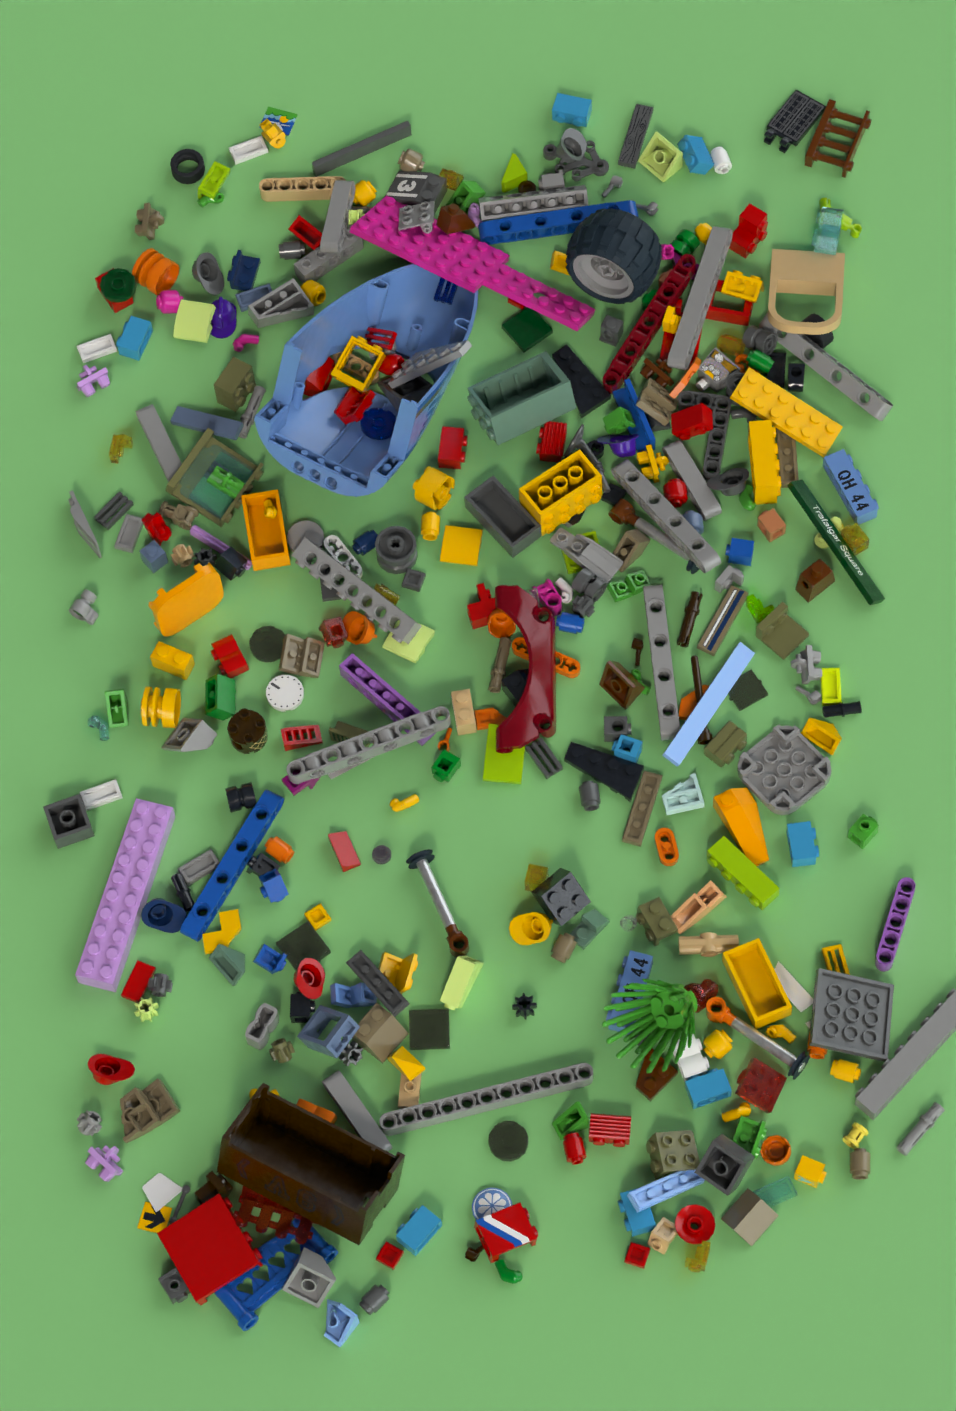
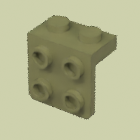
M691 1130L656 1132L647 1141L646 1149L650 1154V1167L655 1179L663 1178L669 1172L696 1170L700 1164L694 1134Z

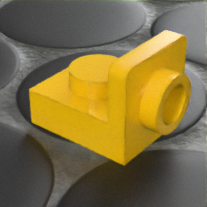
M667 307L662 321L663 331L676 334L681 320L680 316L675 315V307Z

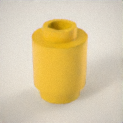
M705 222L703 224L700 223L694 230L695 235L704 245L707 244L712 227Z
M429 511L421 517V534L425 540H436L440 533V516L435 512Z
M834 1059L830 1075L836 1079L854 1083L855 1080H859L861 1069L858 1068L859 1064L843 1059Z

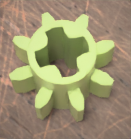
M141 997L139 1004H134L136 1009H138L134 1012L135 1016L141 1015V1022L145 1020L152 1022V1018L159 1015L155 1010L159 1007L158 1003H153L152 997L149 999Z

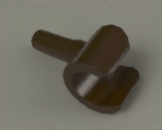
M634 638L631 648L636 649L635 666H640V655L644 645L643 641Z
M482 1244L476 1250L469 1247L465 1253V1258L475 1262L482 1250H484Z

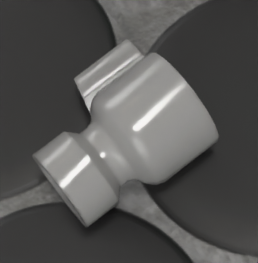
M85 589L81 594V599L75 600L70 607V614L79 620L93 625L99 615L90 607V604L95 602L97 596Z

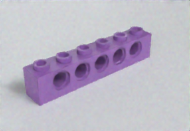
M353 653L339 665L340 675L394 722L420 713L417 708ZM436 733L426 738L420 739L417 742L421 746H423Z

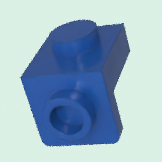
M263 944L253 962L273 974L282 971L286 965L285 958L287 955L285 953L280 954Z

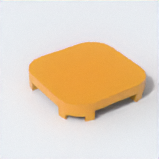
M210 562L205 566H202L200 563L193 566L194 575L167 593L163 588H160L157 591L159 596L153 602H149V608L153 611L156 621L154 625L163 636L168 637L180 632L210 612L221 602L224 596L221 578Z

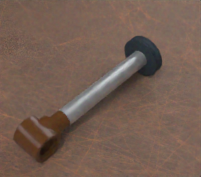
M620 499L609 511L610 518L617 524H631L688 561L686 570H691V574L699 570L695 563L687 557L667 534L636 515L634 507L627 500Z
M428 849L417 852L406 860V863L409 864L408 868H418L448 934L446 939L449 944L450 953L456 958L458 956H465L469 952L468 938L462 931L458 930L429 863L435 858L434 855H431L433 851ZM459 942L464 944L460 949L454 947Z

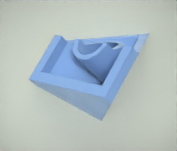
M327 1299L326 1332L324 1336L338 1347H341L360 1323L357 1314L342 1303Z

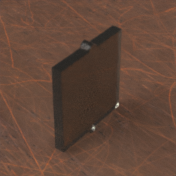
M749 670L740 675L728 695L730 696L729 700L733 701L738 710L741 711L768 696V693L763 687L762 681L758 680L752 670Z

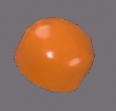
M493 610L488 616V631L495 638H507L515 632L516 624L500 610Z
M773 1135L763 1141L760 1153L766 1163L779 1166L789 1160L791 1146L786 1138Z

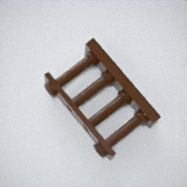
M829 99L806 153L805 166L812 168L814 161L817 162L818 160L842 167V177L846 178L848 171H852L854 165L853 158L866 129L870 128L872 119H869L870 111L866 110L864 118H859L838 111L836 109V101ZM838 118L858 124L860 127L858 132H853L834 126L830 122L832 119ZM832 132L854 139V142L850 147L827 140L825 134ZM825 146L848 153L846 161L821 154L819 149Z

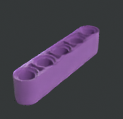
M908 877L902 878L898 882L877 950L875 966L883 972L889 971L893 966L914 897L916 884L913 879ZM902 887H908V888H910L911 890L908 891V892H905V891H903L901 888H902ZM902 904L905 908L898 909L896 905ZM898 922L900 926L894 927L890 923ZM888 939H891V940H893L895 943L892 944V945H889V944H887L885 941L888 940ZM886 957L889 959V962H882L880 958Z

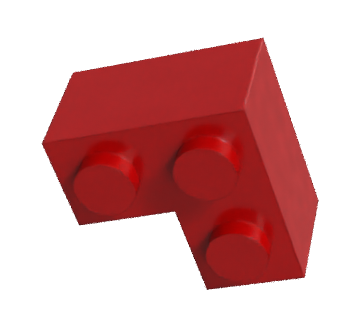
M749 203L739 215V226L733 232L729 249L745 259L749 254H753L757 244L767 236L768 214Z

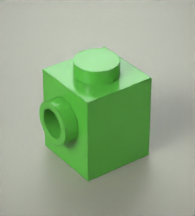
M862 814L849 829L848 838L864 849L878 833L879 825L874 818Z

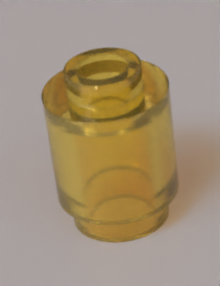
M726 334L718 338L717 348L721 352L737 357L745 351V344L742 342L743 339Z

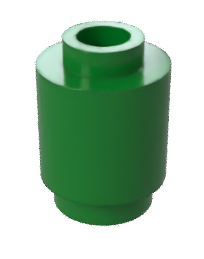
M757 349L754 352L750 351L746 359L748 366L762 374L763 372L768 374L775 362L770 356Z

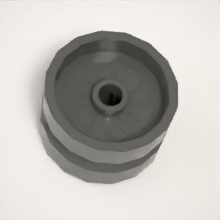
M401 526L387 527L379 533L375 541V547L380 567L392 574H402L407 572L408 568L412 569L418 557L416 540L413 533Z

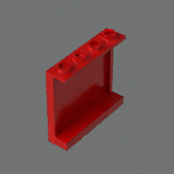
M217 1194L157 1233L194 1300L200 1305L208 1301L206 1299L208 1296L256 1265L263 1266L260 1260L263 1258L257 1247L254 1249L250 1243L253 1241L247 1230L244 1232L240 1225L243 1222L237 1213L233 1214L231 1210L233 1205L229 1198H224L221 1194Z

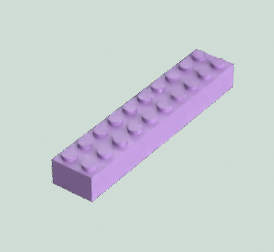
M136 798L75 974L78 983L112 992L117 991L141 920L142 909L146 905L176 817L173 807Z

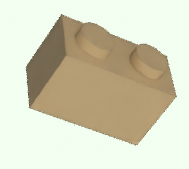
M470 689L452 691L451 700L458 736L477 733Z

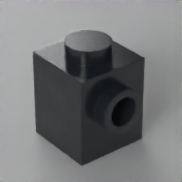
M230 547L220 554L214 567L231 581L235 577H241L244 574L248 560L234 548Z
M301 992L291 994L290 997L291 1023H307L312 1017V1013H315V1001L305 997Z

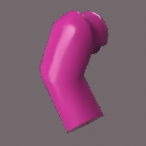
M242 334L234 340V350L241 352L244 348L243 346L247 343L258 344L259 335Z

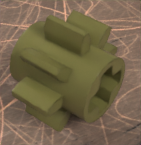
M281 1038L271 1044L272 1048L269 1049L273 1061L278 1060V1063H285L292 1059L291 1053H294L295 1050L291 1041L286 1042L284 1038Z

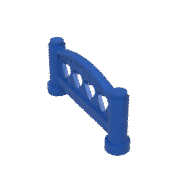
M301 1215L296 1217L292 1222L294 1225L292 1229L272 1238L258 1248L263 1257L260 1259L262 1264L268 1267L269 1281L253 1277V1272L260 1268L259 1265H256L214 1292L237 1319L238 1326L243 1331L249 1330L257 1323L259 1317L254 1311L283 1288L299 1254L284 1250V1247L287 1244H291L293 1239L299 1240L300 1251L305 1247L321 1255L327 1264L338 1254V1250L332 1244L329 1245L305 1217ZM277 1252H282L284 1254L285 1268L271 1265L268 1261L270 1258L275 1257ZM246 1278L252 1280L253 1295L237 1290V1286L243 1284Z

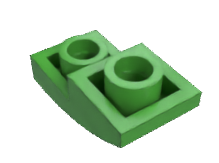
M644 570L627 574L625 579L609 583L607 588L614 601L618 602L642 592L643 586H650L651 583Z

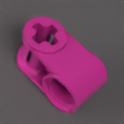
M549 578L543 584L532 587L535 598L543 607L548 608L553 616H557L562 612L561 596Z

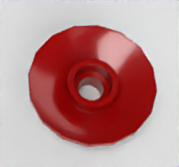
M697 1204L687 1205L676 1215L675 1229L679 1237L685 1242L702 1244L708 1241L714 1234L715 1219L712 1213L704 1206ZM696 1224L698 1228L694 1230L690 1225Z

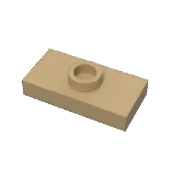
M401 1073L398 1108H407L419 1104L422 1073L412 1081H409Z

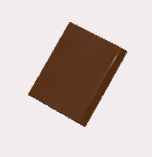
M609 660L606 663L599 685L626 710L645 687L619 662Z

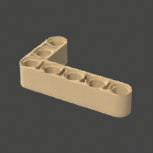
M341 176L266 178L260 181L259 190L262 200L267 202L330 200L335 181L346 180Z

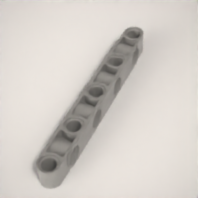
M768 312L759 324L760 328L776 334L777 342L873 417L880 421L884 420L893 407L890 401L806 335L786 332V336L783 337L782 331L770 324ZM811 350L814 352L812 359L809 356ZM839 371L842 374L840 380L837 379V374ZM867 393L870 397L868 402L865 401V395Z
M628 459L611 469L616 481L627 490V493L703 573H707L721 564V559L717 552Z
M662 584L643 586L661 741L673 740L680 729L663 586ZM653 609L660 610L659 612H652ZM657 643H662V644H664V645L661 646V647H660V646H656ZM666 677L668 680L662 681L660 678ZM671 712L672 715L666 716L664 713Z
M439 706L310 753L287 765L286 769L289 780L294 784H300L426 738L450 726L449 710L446 707ZM439 716L446 717L444 720L437 719ZM404 729L410 730L407 734L401 733ZM367 743H373V746L365 747ZM330 757H337L334 761L328 760ZM295 770H300V771H301V772H300L299 774H297V775H293V774H292V772L295 771Z

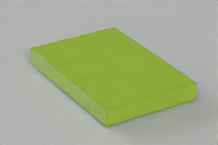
M489 724L483 781L521 784L525 746L520 749H513L511 753L496 752V729L499 725Z

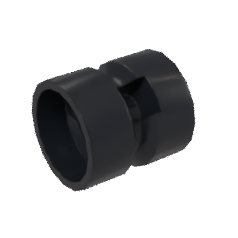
M252 782L241 784L240 788L236 786L225 788L231 813L240 811L242 807L246 809L255 807L256 799Z

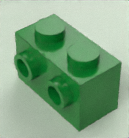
M216 674L205 680V715L222 721L235 715L236 689L234 679Z

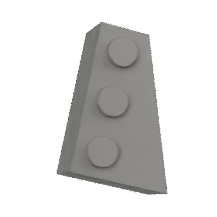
M293 278L248 305V315L258 328L314 315V306Z

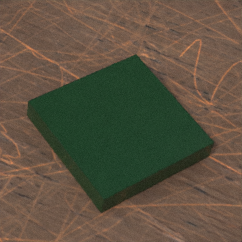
M528 307L502 324V329L524 353L553 333L551 327L541 316Z

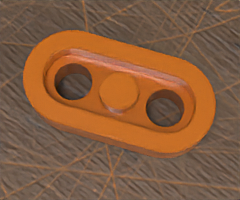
M669 828L658 829L655 833V844L659 860L665 866H673L679 859L674 833ZM662 838L668 839L666 842L661 841ZM671 855L672 859H666V856Z

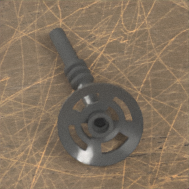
M582 424L563 456H568L576 448L578 450L582 449L589 461L602 475V490L604 493H608L611 490L604 475L605 470L602 463L597 460L589 446L585 443V440L582 439L584 433V424Z

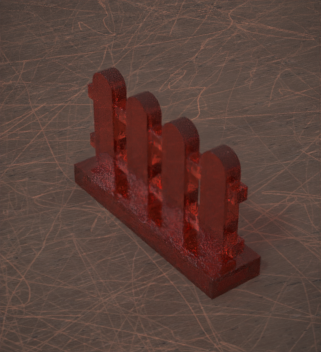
M243 1186L242 1195L239 1198V1202L242 1203L239 1211L235 1210L233 1217L236 1218L237 1226L246 1227L248 1222L256 1224L255 1229L259 1233H265L269 1227L276 1229L275 1235L280 1239L286 1238L287 1234L290 1233L295 1235V1241L298 1244H305L307 1239L312 1240L313 1232L310 1231L313 1223H317ZM254 1207L261 1208L258 1217L251 1215ZM274 1212L281 1214L278 1222L271 1221ZM293 1218L300 1219L298 1228L291 1226Z

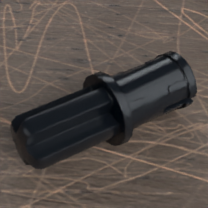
M860 701L845 704L840 702L838 705L824 706L822 713L825 718L841 715L845 717L848 714L862 713Z
M177 873L171 879L177 891L176 896L181 900L185 912L191 911L195 902L190 893L191 889L187 888L182 875Z

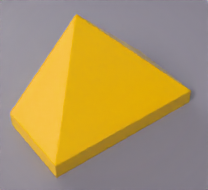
M813 718L808 719L801 732L805 738L831 755L834 754L842 739L834 724Z
M403 1046L387 1057L388 1061L409 1081H412L425 1070V1067Z

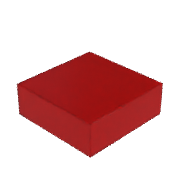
M386 1241L377 1255L376 1261L394 1270L404 1251Z
M631 1242L625 1263L644 1269L651 1248Z

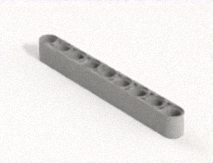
M712 227L668 355L667 365L670 368L687 370L690 365L732 241V229Z

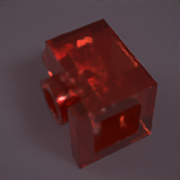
M341 616L324 620L319 626V631L322 632L327 647L339 648L344 645L348 634Z

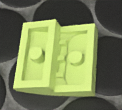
M181 300L176 315L173 337L207 343L213 328L210 323L216 309L214 304Z
M400 620L396 622L394 628L399 626ZM420 624L422 627L409 644L404 641L399 643L392 638L393 633L390 632L382 648L416 664L424 654L425 647L434 637L435 630Z

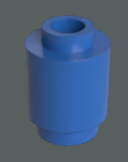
M562 612L561 615L557 616L556 626L559 627V631L577 634V632L582 633L585 618H581L580 615Z

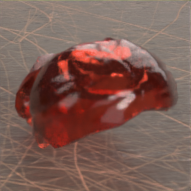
M704 979L702 983H690L683 987L687 991L691 990L697 999L698 1008L695 1013H699L704 1009L707 1001L718 994V985L710 979Z

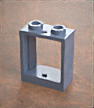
M320 1005L297 1037L308 1048L338 1058L360 1026L350 1015ZM331 1020L338 1022L324 1041L317 1039Z

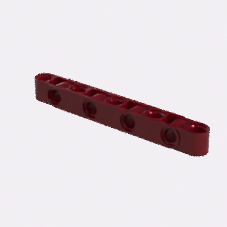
M684 254L680 257L612 360L603 376V387L610 394H612V391L620 389L624 380L630 376L661 328L667 307H674L696 271V261L691 254ZM686 263L692 264L690 267L683 266ZM668 292L673 293L672 296H665ZM647 322L654 323L652 326L645 325ZM629 351L635 352L632 356L626 355ZM609 381L616 382L614 385L607 384Z

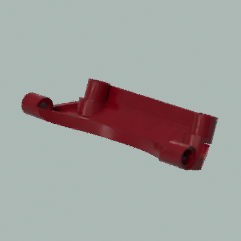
M500 585L495 587V608L506 614L520 629L529 655V674L522 697L512 713L496 729V752L511 753L513 749H520L539 738V733L546 738L552 737L556 733L555 618L548 608H538V601L518 585ZM544 616H549L546 621H541ZM550 724L549 728L542 729L543 725Z

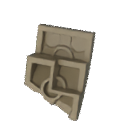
M157 1078L143 1090L135 1087L120 1099L121 1118L125 1134L123 1137L124 1142H131L147 1134L180 1112L160 1079Z

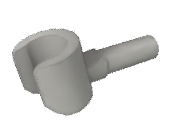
M613 176L610 185L603 192L602 196L606 197L614 186L620 188L623 183L622 178Z
M651 202L648 206L636 204L638 209L646 211L650 216L655 215L659 210L655 202Z
M796 686L795 690L805 695L812 705L821 701V694L817 690L810 693L800 686Z

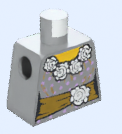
M715 347L698 369V378L700 380L696 383V387L701 392L705 391L708 387L714 392H719L726 387L727 378L735 372H740L741 368Z

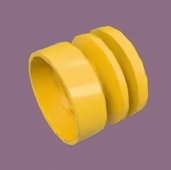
M146 686L141 700L143 726H149L152 723V727H157L159 719H161L164 728H177L181 709L180 689L166 688L163 696H161L159 687H155L153 692L152 687Z

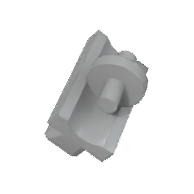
M806 645V649L801 651L800 654H796V659L790 662L791 667L796 669L797 673H801L802 684H808L811 680H819L822 677V669L816 668L813 663L818 664L821 661V652L812 650V645Z

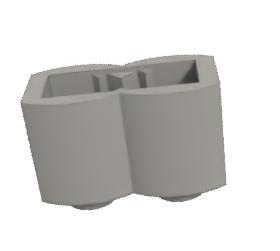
M263 1003L258 1008L255 1020L246 1029L245 1037L248 1045L258 1050L266 1046L270 1033L275 1030L279 1023L277 1008L267 1003Z

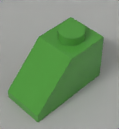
M462 181L446 205L456 204L461 210L468 213L470 205L472 203L479 204L478 198H483L486 192L475 181Z

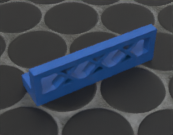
M630 378L624 380V388L612 391L613 398L617 407L630 411L636 426L634 428L629 426L627 431L629 435L639 434V437L636 438V452L646 450V445L650 444L652 449L655 450L654 434L644 411L636 406L638 397Z

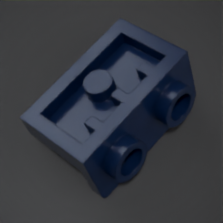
M242 250L237 251V254L232 259V271L229 270L227 276L231 289L241 291L253 289L261 263L260 258L244 256Z

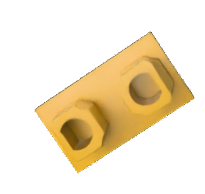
M268 119L260 123V127L263 130L261 134L271 146L281 148L285 145L286 135L276 123L272 124Z
M650 444L646 445V450L637 453V461L639 465L649 464L648 467L641 468V473L647 479H653V482L656 483L659 482L658 468H660V471L666 470L665 466L669 463L668 457L662 456L661 453H656L657 458H655L652 445Z

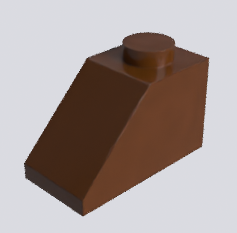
M450 204L440 208L436 225L447 235L475 228V224L458 205Z

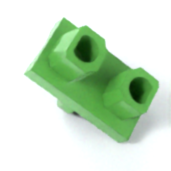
M219 466L215 467L206 481L233 499L236 498L245 485L244 482L233 476L231 472L228 473Z

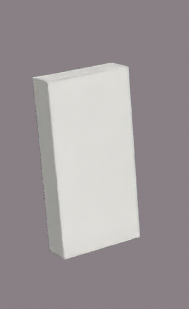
M262 136L229 147V152L236 165L268 153V148Z
M111 334L77 345V350L83 363L117 352Z
M116 779L80 792L86 811L123 798Z

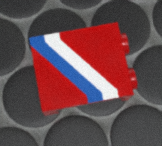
M521 1203L475 1220V1231L490 1263L498 1261L499 1255L525 1244L536 1245L537 1229L534 1225L531 1226L528 1220L530 1219L528 1210L523 1208Z

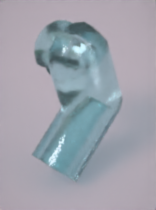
M95 715L89 718L88 725L89 727L99 729L100 740H109L107 722Z

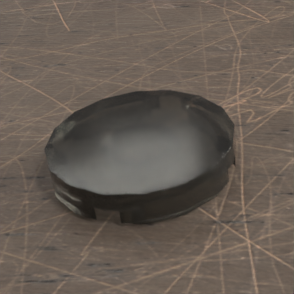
M263 626L257 629L249 641L251 653L256 659L266 663L280 659L285 634L274 626Z
M503 1121L494 1126L490 1132L488 1144L491 1153L496 1158L502 1161H514L525 1154L529 1138L523 1126L514 1121Z

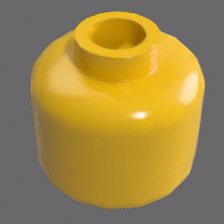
M361 180L355 185L353 200L355 205L367 206L376 198L375 193L377 191L369 180L367 182Z
M307 280L300 286L313 306H318L324 302L326 291L323 285L314 280Z
M723 1029L721 1031L714 1030L703 1040L705 1045L703 1050L710 1058L714 1056L717 1059H721L732 1049L731 1043L733 1040Z

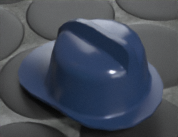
M156 898L146 903L141 912V918L145 925L167 933L179 932L187 917L182 907L162 898Z

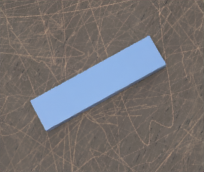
M696 1170L676 1171L629 1192L627 1197L638 1213L701 1185L705 1180L694 1173Z

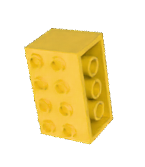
M579 449L520 487L519 503L541 525L542 536L546 533L550 534L560 524L567 523L572 516L582 513L586 507L600 501L602 497V475Z

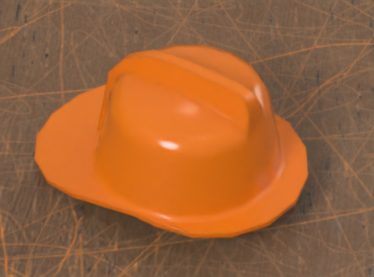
M351 611L343 618L341 634L345 640L359 645L368 644L372 638H377L375 624L361 613Z

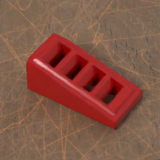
M319 725L281 729L285 751L323 743ZM312 731L315 732V736H316L315 739H312V736H311V732H312ZM303 733H307L308 739H304ZM296 735H300L301 740H297ZM292 736L293 741H289L288 737Z

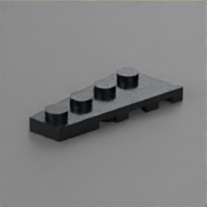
M568 345L552 354L554 362L570 380L575 403L581 418L611 399L610 393Z
M574 742L570 743L564 758L566 763L584 774L587 773L600 784L603 783L616 794H621L629 802L632 800L644 769L643 765Z

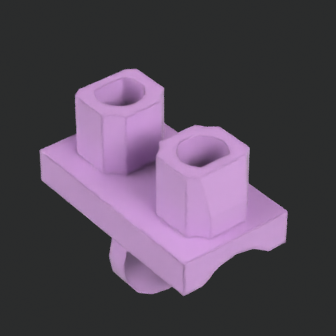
M87 365L82 366L84 372L80 373L79 376L81 379L86 376L87 378L77 382L76 387L86 397L93 395L96 391L92 384L98 382L101 389L110 385L108 370L106 367L97 371L95 366L91 368Z
M105 1145L102 1150L99 1147L95 1149L93 1147L89 1148L88 1152L90 1155L85 1163L92 1169H96L99 1164L103 1165L104 1168L98 1175L104 1181L109 1182L115 1175L120 1176L124 1172L116 1164L120 1161V1158L117 1156L119 1149L116 1146L110 1149Z

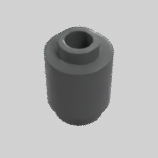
M300 240L279 244L280 259H300L305 254V246L301 244Z
M593 781L583 782L579 786L581 805L585 811L597 810L601 803L598 784L593 783Z
M374 1285L361 1298L362 1301L359 1305L369 1315L373 1312L376 1313L389 1300L387 1296L389 1292L382 1285L379 1287Z

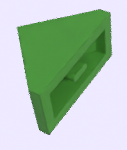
M124 689L105 691L109 728L128 726V705Z
M577 1101L553 1121L552 1125L560 1140H564L563 1137L567 1134L578 1133L589 1128V1119L580 1102Z

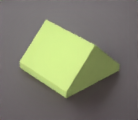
M655 132L638 162L662 182H665L683 167V153L660 133Z

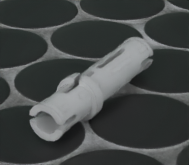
M261 386L254 387L245 413L240 418L244 425L238 436L240 438H247L250 427L255 422V415L266 392Z
M934 1102L930 1109L919 1117L920 1120L896 1147L897 1150L904 1154V1156H907L929 1128H933L935 1121L945 1111L944 1108Z

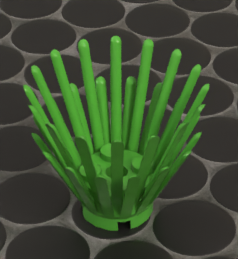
M642 979L644 982L654 985L630 983L623 986V988L649 991L617 992L611 994V997H652L606 1005L603 1009L605 1011L613 1009L623 1011L641 1006L644 1007L606 1020L602 1023V1026L607 1027L617 1023V1027H622L638 1020L606 1040L608 1044H611L628 1034L624 1037V1042L632 1041L616 1054V1057L620 1059L648 1036L635 1050V1053L639 1055L630 1065L632 1069L639 1065L661 1038L649 1058L651 1063L646 1073L652 1072L673 1036L662 1067V1072H664L668 1068L679 1037L680 1041L675 1064L683 1055L687 1036L688 1048L691 1046L692 1032L695 1034V1012L698 1008L697 999L691 990L687 991L683 987L685 986L682 984Z

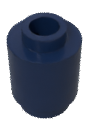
M373 529L367 530L353 540L352 548L357 555L361 554L364 556L375 548L378 534Z

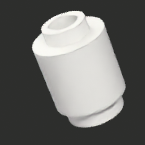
M723 147L714 148L710 153V157H712L711 160H713L715 172L718 174L728 173L732 168V163L727 151Z

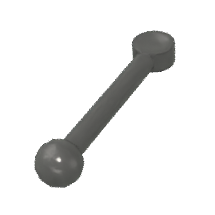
M187 1185L182 1188L183 1193L173 1217L169 1219L170 1224L177 1221L176 1218L184 1198L190 1192V1187Z

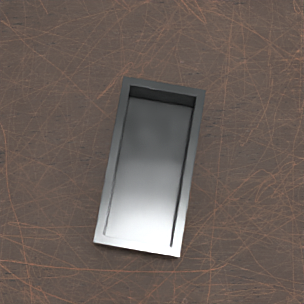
M494 476L464 497L465 508L512 558L542 536L541 525Z

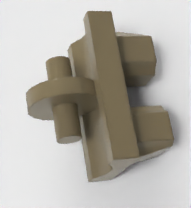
M144 203V209L137 210V219L142 224L135 225V233L138 236H146L149 240H153L155 229L164 224V217L160 215L159 211L152 209L150 203Z

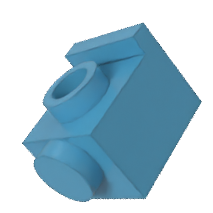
M621 734L619 740H615L612 746L614 756L637 763L643 749V741Z

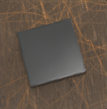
M408 568L402 582V587L420 592L426 573Z

